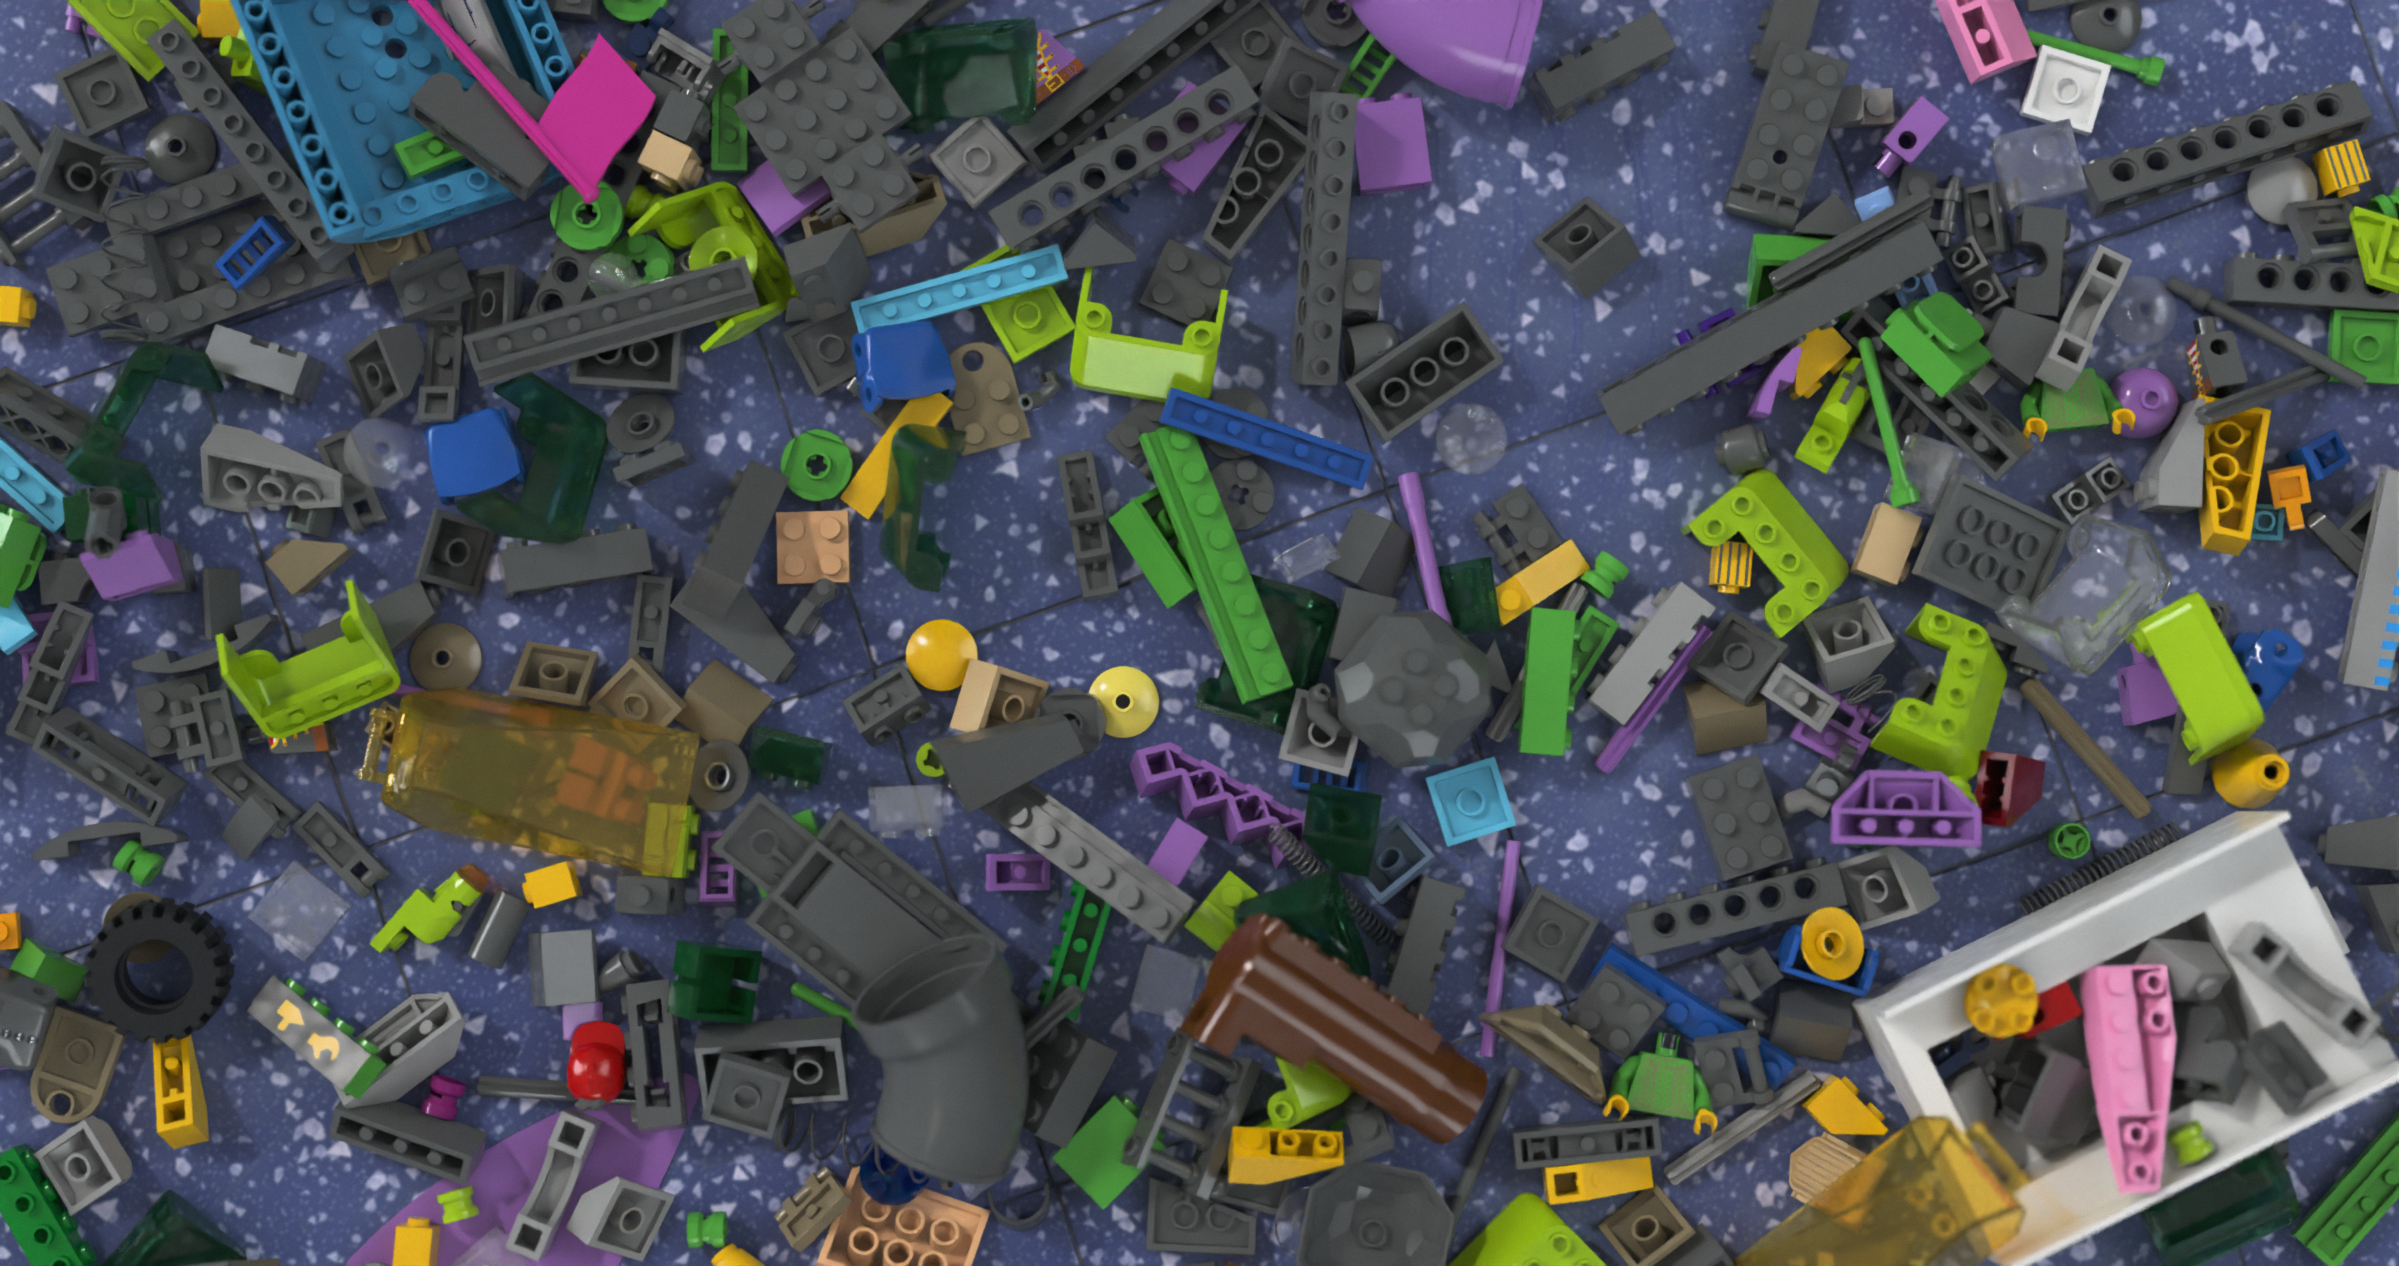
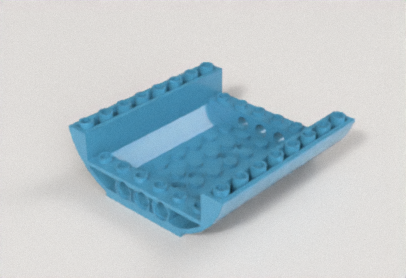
M230 0L329 239L346 244L380 241L394 237L397 239L519 198L467 158L410 181L393 151L394 145L429 131L409 116L410 99L430 77L438 73H449L455 76L461 82L463 92H467L477 79L462 72L456 60H450L444 42L407 1ZM427 0L433 7L434 0ZM485 0L518 78L529 82L535 89V92L550 103L557 90L572 75L575 68L546 0ZM379 10L386 11L391 15L392 22L386 26H379L372 20V14ZM391 43H398L405 48L406 54L399 59L391 58L386 53L385 48ZM551 162L548 176L540 187L563 177Z

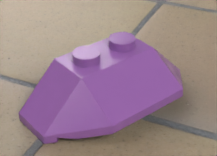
M1865 770L1831 806L1830 843L1981 847V809L1942 772Z

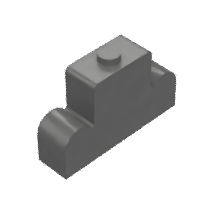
M498 64L490 65L488 69L538 123L550 103L537 94L533 86L522 78L517 79ZM438 73L430 77L410 99L409 116L512 193L527 202L546 180L550 160L478 80L467 92H463L461 82L449 73Z
M2171 1000L2176 1042L2170 1095L2234 1106L2246 1082L2247 1075L2236 1046L2228 1041L2230 1033L2221 1009L2194 1002ZM2086 1054L2085 1058L2089 1065L2088 1054Z

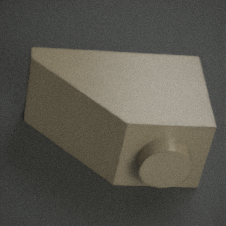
M292 539L290 542L285 540L275 546L270 552L272 557L265 564L292 596L302 598L357 551L353 546L344 543Z

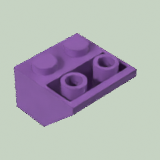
M147 530L127 534L125 536L126 541L120 542L119 551L114 552L111 558H97L90 552L79 554L84 568L104 600L118 601L184 581L173 540L161 537L159 533L148 534Z

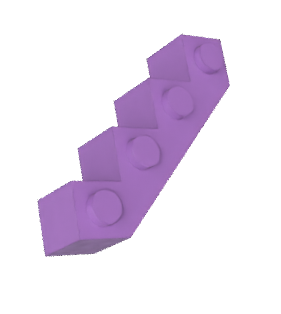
M1172 742L1136 750L1129 766L1140 798L1174 790L1185 822L1219 813L1230 846L1264 837L1275 870L1293 865L1292 860H1287V856H1283V851H1278V846L1274 847L1273 842H1268L1269 835L1274 830L1280 828L1279 826L1269 827L1274 823H1281L1283 827L1287 828V832H1290L1292 837H1296L1297 841L1301 842L1302 846H1305L1306 850L1311 852V855L1317 850L1318 846L1307 815L1294 807L1290 809L1273 800V796L1249 783L1245 785L1227 775L1228 772L1204 759L1200 761L1182 751L1183 748Z

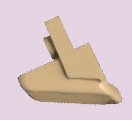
M1823 1132L1822 1136L1811 1138L1790 1154L1789 1184L1793 1190L1790 1196L1860 1233L1893 1168L1838 1138Z

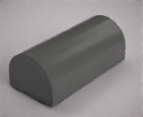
M497 888L467 955L485 965L502 969L532 903H528L526 899L506 890Z

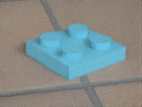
M1495 756L1425 778L1446 847L1516 826Z

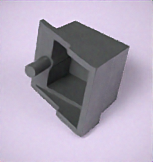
M2036 1037L2030 1039L2015 1038L2004 1063L1990 1059L1985 1064V1071L1997 1077L1995 1081L1996 1088L1992 1089L1996 1099L1994 1116L2015 1132L2037 1141L2046 1143L2047 1138L2077 1146L2096 1104L2091 1071L2081 1065L2082 1061Z

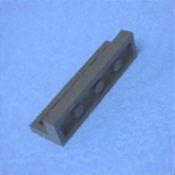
M4 366L0 370V404L6 415L0 413V428L95 483L101 485L106 481L111 459L126 447L128 436L10 368ZM21 418L32 422L37 432L34 433L27 429ZM52 436L63 440L68 450L57 446ZM83 454L98 460V467L95 468L88 464Z

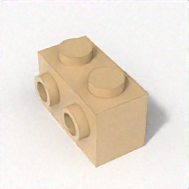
M655 130L652 131L638 160L639 165L651 176L650 178L657 182L656 185L672 194H676L677 190L688 192L691 186L696 187L704 172V168L701 167L703 161L693 148Z
M1884 502L1876 504L1849 572L1887 587L1897 585L1898 581L1903 582L1911 566V562L1907 561L1911 547L1916 549L1923 535L1924 529L1919 527L1922 517L1899 508L1893 509L1891 505Z

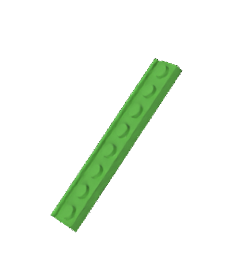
M1171 426L1156 429V431L1141 434L1139 441L1242 705L1249 701L1258 700L1290 689L1294 684L1196 435Z
M2399 1111L2290 1232L2325 1266H2339L2399 1198Z

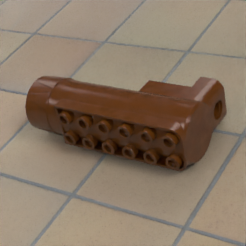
M1259 912L1257 917L1249 914L1244 924L1239 926L1226 939L1217 952L1210 966L1206 985L1179 1027V1030L1203 1046L1229 1058L1243 1035L1273 1056L1301 1070L1305 1068L1309 1061L1384 1110L1398 1123L1409 1126L1437 1145L1446 1144L1459 1136L1473 1120L1483 1102L1488 1082L1486 1071L1456 1051L1453 1045L1443 1041V1036L1432 1030L1435 1026L1434 1022L1417 1012L1415 1014L1406 1009L1407 1005L1391 994L1386 995L1377 989L1379 986L1366 977L1358 976L1349 971L1350 967L1333 956L1329 957L1320 951L1321 947L1303 936L1300 938L1290 932L1292 928L1275 917L1270 918L1262 912Z

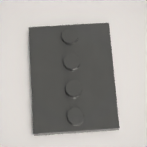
M1953 472L1911 573L2021 624L2030 626L2072 526L1963 474Z

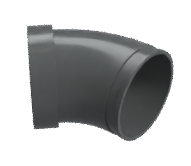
M967 934L952 937L911 954L890 967L870 983L859 995L851 1011V1018L866 1046L874 1056L881 1058L883 1065V1091L877 1108L878 1113L871 1125V1135L876 1143L897 1160L921 1172L949 1181L979 1185L996 1183L1006 1177L1010 1168V1159L1015 1154L1024 1124L1029 1094V1056L1025 1029L1017 1002L1010 989L1013 979L1012 973L994 939L988 935Z

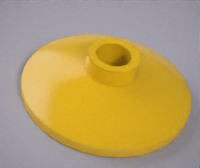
M1826 907L1813 912L1805 921L1801 932V949L1805 961L1813 972L1824 979L1837 981L1850 977L1859 968L1864 954V941L1858 924L1852 916L1839 908Z

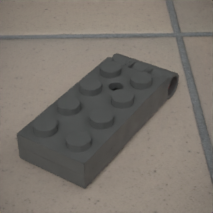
M1781 41L1777 42L1722 211L1792 232L1850 65L1849 62ZM1777 150L1785 152V159L1781 163H1775L1773 160V155Z

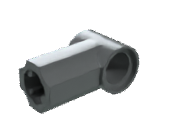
M105 486L93 490L88 496L90 513L84 544L86 552L94 554L97 558H111L114 552L119 551L122 531L128 525L122 492L118 488Z

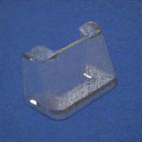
M2084 514L2075 523L2067 536V546L2073 559L2032 604H2030L2026 597L2012 595L1999 606L1995 614L2001 625L2011 633L2068 669L2084 675H2090L2098 670L2137 624L2166 594L2171 583V574L2150 531Z

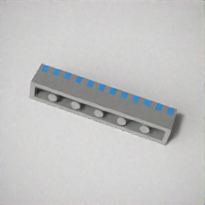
M2381 467L2337 680L2343 684L2388 691L2389 683H2395L2398 673V662H2394L2396 649L2399 648V470Z

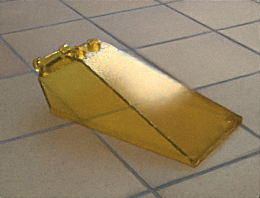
M460 687L407 693L401 699L399 712L371 707L369 718H373L363 767L358 768L356 779L383 784L380 798L385 806L427 829L672 877L701 734ZM388 721L396 723L386 773L378 772L377 768Z
M1919 1114L1732 1260L1734 1266H1977L2019 1234L2026 1209L2013 1194L2025 1187L2033 1178L2026 1170L2021 1171L1987 1130L1990 1127L1983 1118L1961 1133L1948 1116H1922ZM1976 1140L2010 1181L2004 1184L1970 1142Z

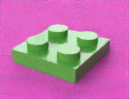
M2340 309L2329 311L2327 357L2366 376L2367 380L2364 383L2366 385L2399 386V313ZM2330 374L2326 382L2345 383Z

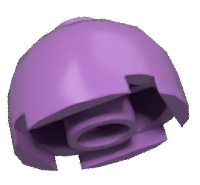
M2139 367L2126 370L2112 379L2109 384L2117 401L2125 409L2133 411L2136 416L2134 430H2130L2129 425L2126 423H2121L2120 434L2125 438L2141 440L2157 436L2170 426L2177 415L2179 405L2177 389L2168 376L2156 369ZM2109 419V421L2111 422L2109 424L2112 427L2113 420Z

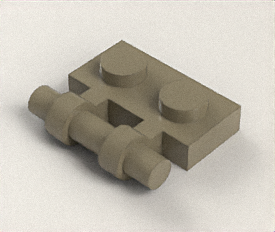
M827 1165L817 1174L812 1172L805 1179L806 1184L793 1197L789 1195L781 1203L783 1207L774 1215V1218L780 1224L779 1228L784 1236L799 1253L813 1242L853 1202L842 1184L834 1177L836 1175L834 1171Z

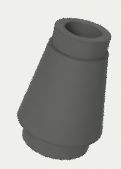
M629 949L626 952L623 950L619 951L598 970L599 996L625 987L626 984L637 983L640 981V976L646 973L643 961L633 949Z

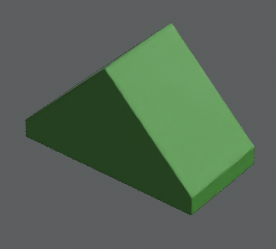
M29 937L25 938L10 967L11 970L18 971L34 980L52 986L57 991L58 998L70 1002H76L84 986L83 976L88 972L86 966Z

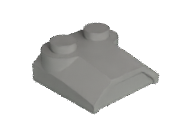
M95 1116L82 1120L33 1154L35 1159H38L68 1208L70 1216L78 1213L117 1186L126 1183L131 1178L133 1170L130 1158L109 1124Z

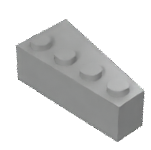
M1683 582L1671 586L1669 590L1664 586L1660 589L1650 603L1655 607L1647 618L1643 615L1639 617L1629 631L1633 635L1632 639L1626 647L1622 644L1617 646L1607 660L1612 664L1604 676L1598 672L1586 688L1590 692L1586 701L1619 726L1625 725L1654 688L1653 682L1655 679H1660L1673 664L1676 658L1674 654L1677 650H1682L1697 633L1698 627L1696 625L1701 618L1705 616L1709 618L1716 609L1715 606Z

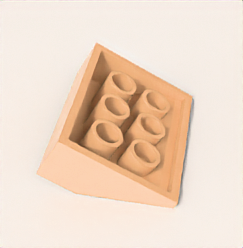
M858 1166L852 1168L845 1186V1190L853 1202L831 1223L816 1266H972L990 1210Z

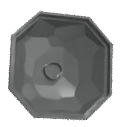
M1434 610L1380 614L1334 669L1338 720L1394 768L1447 764L1493 708L1488 656Z
M1367 1160L1340 1166L1309 1188L1295 1260L1299 1266H1445L1454 1215L1425 1172Z

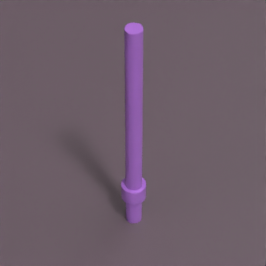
M1507 840L1486 1009L1481 1014L1500 1010L1507 951L1500 946L1511 927L1521 848L1520 841ZM1480 1021V1026L1483 1027L1480 1056L1494 1057L1497 1033Z

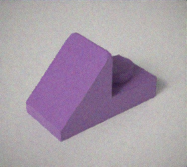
M986 854V891L1050 890V860L1042 854Z

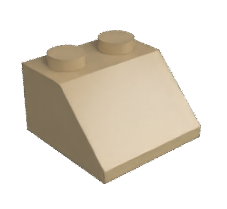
M970 658L950 727L964 732H971L1032 719L1037 708L1045 699L1049 682Z

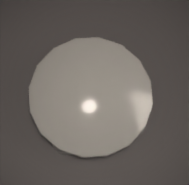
M2292 156L2253 169L2247 182V191L2244 195L2245 202L2263 220L2276 225L2288 226L2281 211L2288 203L2315 201L2318 196L2317 180L2309 166L2301 159Z

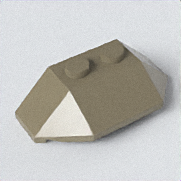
M910 172L911 179L921 194L862 234L853 221L842 212L825 222V224L821 221L815 211L832 201L833 198L831 197L815 208L811 214H807L801 219L805 236L808 238L851 222L866 257L921 240L947 205L939 177L936 174H929L927 176L921 173Z
M1545 1003L1543 1006L1525 1005L1486 1012L1480 1015L1478 1020L1589 1103L1604 1104L1607 1097L1599 1049L1589 1041L1591 1035L1577 1025L1573 1024L1570 1027L1561 1020L1563 1014L1556 1008Z

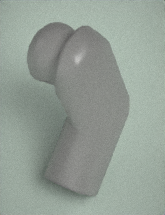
M1800 788L1783 794L1778 799L1776 808L1779 817L1782 819H1791L1794 813L1805 809L1823 818L1828 812L1831 803L1806 789Z

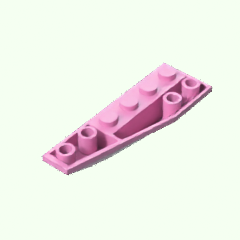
M1934 0L1970 85L2038 57L2014 0Z
M2167 965L2095 966L2078 974L2092 1085L2109 1159L2120 1194L2159 1192L2176 1042Z

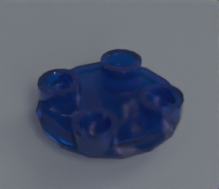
M871 1143L866 1146L864 1150V1156L867 1153ZM875 1145L869 1156L860 1165L859 1177L862 1188L871 1199L882 1205L898 1206L909 1203L923 1192L929 1182V1177L922 1183L914 1182L909 1173L908 1165L902 1162L890 1175L884 1176L881 1174L876 1164ZM880 1146L878 1147L880 1167L884 1172H889L899 1160L888 1154ZM912 1168L913 1175L917 1180L926 1176V1173Z

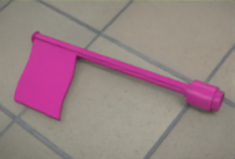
M402 0L408 2L583 197L582 202L590 204L596 201L601 192L597 186L612 160L643 125L656 100V95L608 42L598 34L596 42L586 59L557 90L540 121L537 123L427 0Z

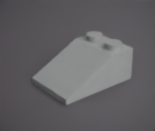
M2197 398L2178 406L2177 415L2170 426L2163 431L2139 475V481H2136L2134 485L2133 498L2138 503L2139 512L2184 513L2202 507L2205 426L2198 423L2195 411L2198 407L2205 405V398Z

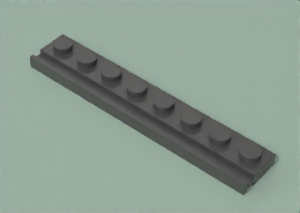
M744 255L465 334L463 339L474 372H476L479 387H483L760 308L761 305Z
M945 776L942 782H944L946 785L952 788L947 777ZM1031 780L979 808L1166 946L1188 917V912L1198 903Z

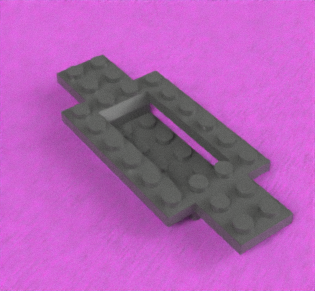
M291 146L281 148L280 150L305 181ZM241 163L148 195V199L130 201L110 208L107 216L114 220L144 227L149 231L147 233L112 239L114 245L105 249L124 257L145 261L149 265L110 274L104 277V282L118 289L146 295L149 299L110 308L104 311V316L116 322L138 316L142 328L149 332L147 343L152 348L213 327L215 324L225 323L356 276L350 256L346 257L329 271L320 265L269 199L157 238L153 236L154 234L265 196ZM273 215L295 238L296 242L242 291H237L214 266V263L261 216ZM105 219L111 236L138 231L137 229L121 226ZM265 232V234L271 239V241L275 243V241L268 235V233ZM257 240L253 242L263 254L266 252ZM100 249L46 268L68 336L75 338L112 325V323L101 317L100 311L114 303L140 298L111 290L100 281L101 276L108 271L138 265V263L116 258ZM246 250L242 252L253 265L256 263ZM235 259L231 261V264L243 276L246 271Z
M758 790L712 845V850L768 893L748 916L745 923L851 1007H853L855 1001L865 988L883 972L911 954L942 940L847 865L845 861L943 940L967 934H984L994 939L1001 954L1008 947V943L841 808H838L817 835H814ZM1014 995L1023 1026H1025L1038 1013Z

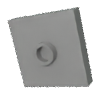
M981 109L927 154V158L974 211L1028 165V162Z

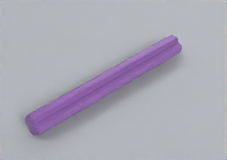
M1696 625L1698 627L1697 633L1682 650H1677L1674 654L1676 658L1673 664L1660 679H1655L1653 682L1654 688L1625 725L1619 727L1595 759L1594 765L1606 774L1613 771L1688 671V662L1713 633L1705 625Z

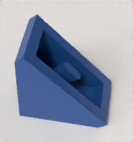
M2336 429L2285 453L2291 467L2305 465L2308 483L2325 478L2351 461Z

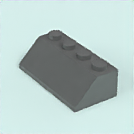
M1464 301L1345 382V385L1363 418L1381 444L1384 445L1501 365L1505 360Z
M843 1015L752 1022V1024L701 1025L698 1027L694 1051L703 1111L722 1051L791 1070L792 1075L782 1105L844 1101L849 1099L848 1054Z

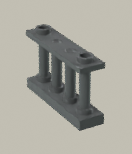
M2 100L0 102V140L4 137L7 139L12 138L18 148L14 150L15 155L0 164V182L24 166L27 168L32 167L37 174L40 156L44 149L17 108ZM32 185L0 207V260L7 267L11 265L25 271L29 266L21 256V253L64 224L66 226L72 225L84 231L93 225L94 221L57 206L54 208V214L14 241H11L1 224L38 200L32 196L34 185Z
M1177 1027L1175 1033L1169 1037L1166 1043L1165 1057L1134 1131L1127 1138L1123 1146L1124 1155L1120 1163L1142 1170L1147 1161L1181 1177L1183 1183L1180 1191L1190 1196L1208 1200L1227 1155L1233 1126H1238L1263 1064L1240 1056H1235L1231 1063L1195 1046L1196 1041ZM1188 1059L1224 1076L1225 1081L1217 1097L1180 1079ZM1174 1093L1210 1110L1211 1115L1204 1130H1200L1166 1113ZM1160 1127L1196 1143L1197 1149L1190 1164H1186L1152 1148Z

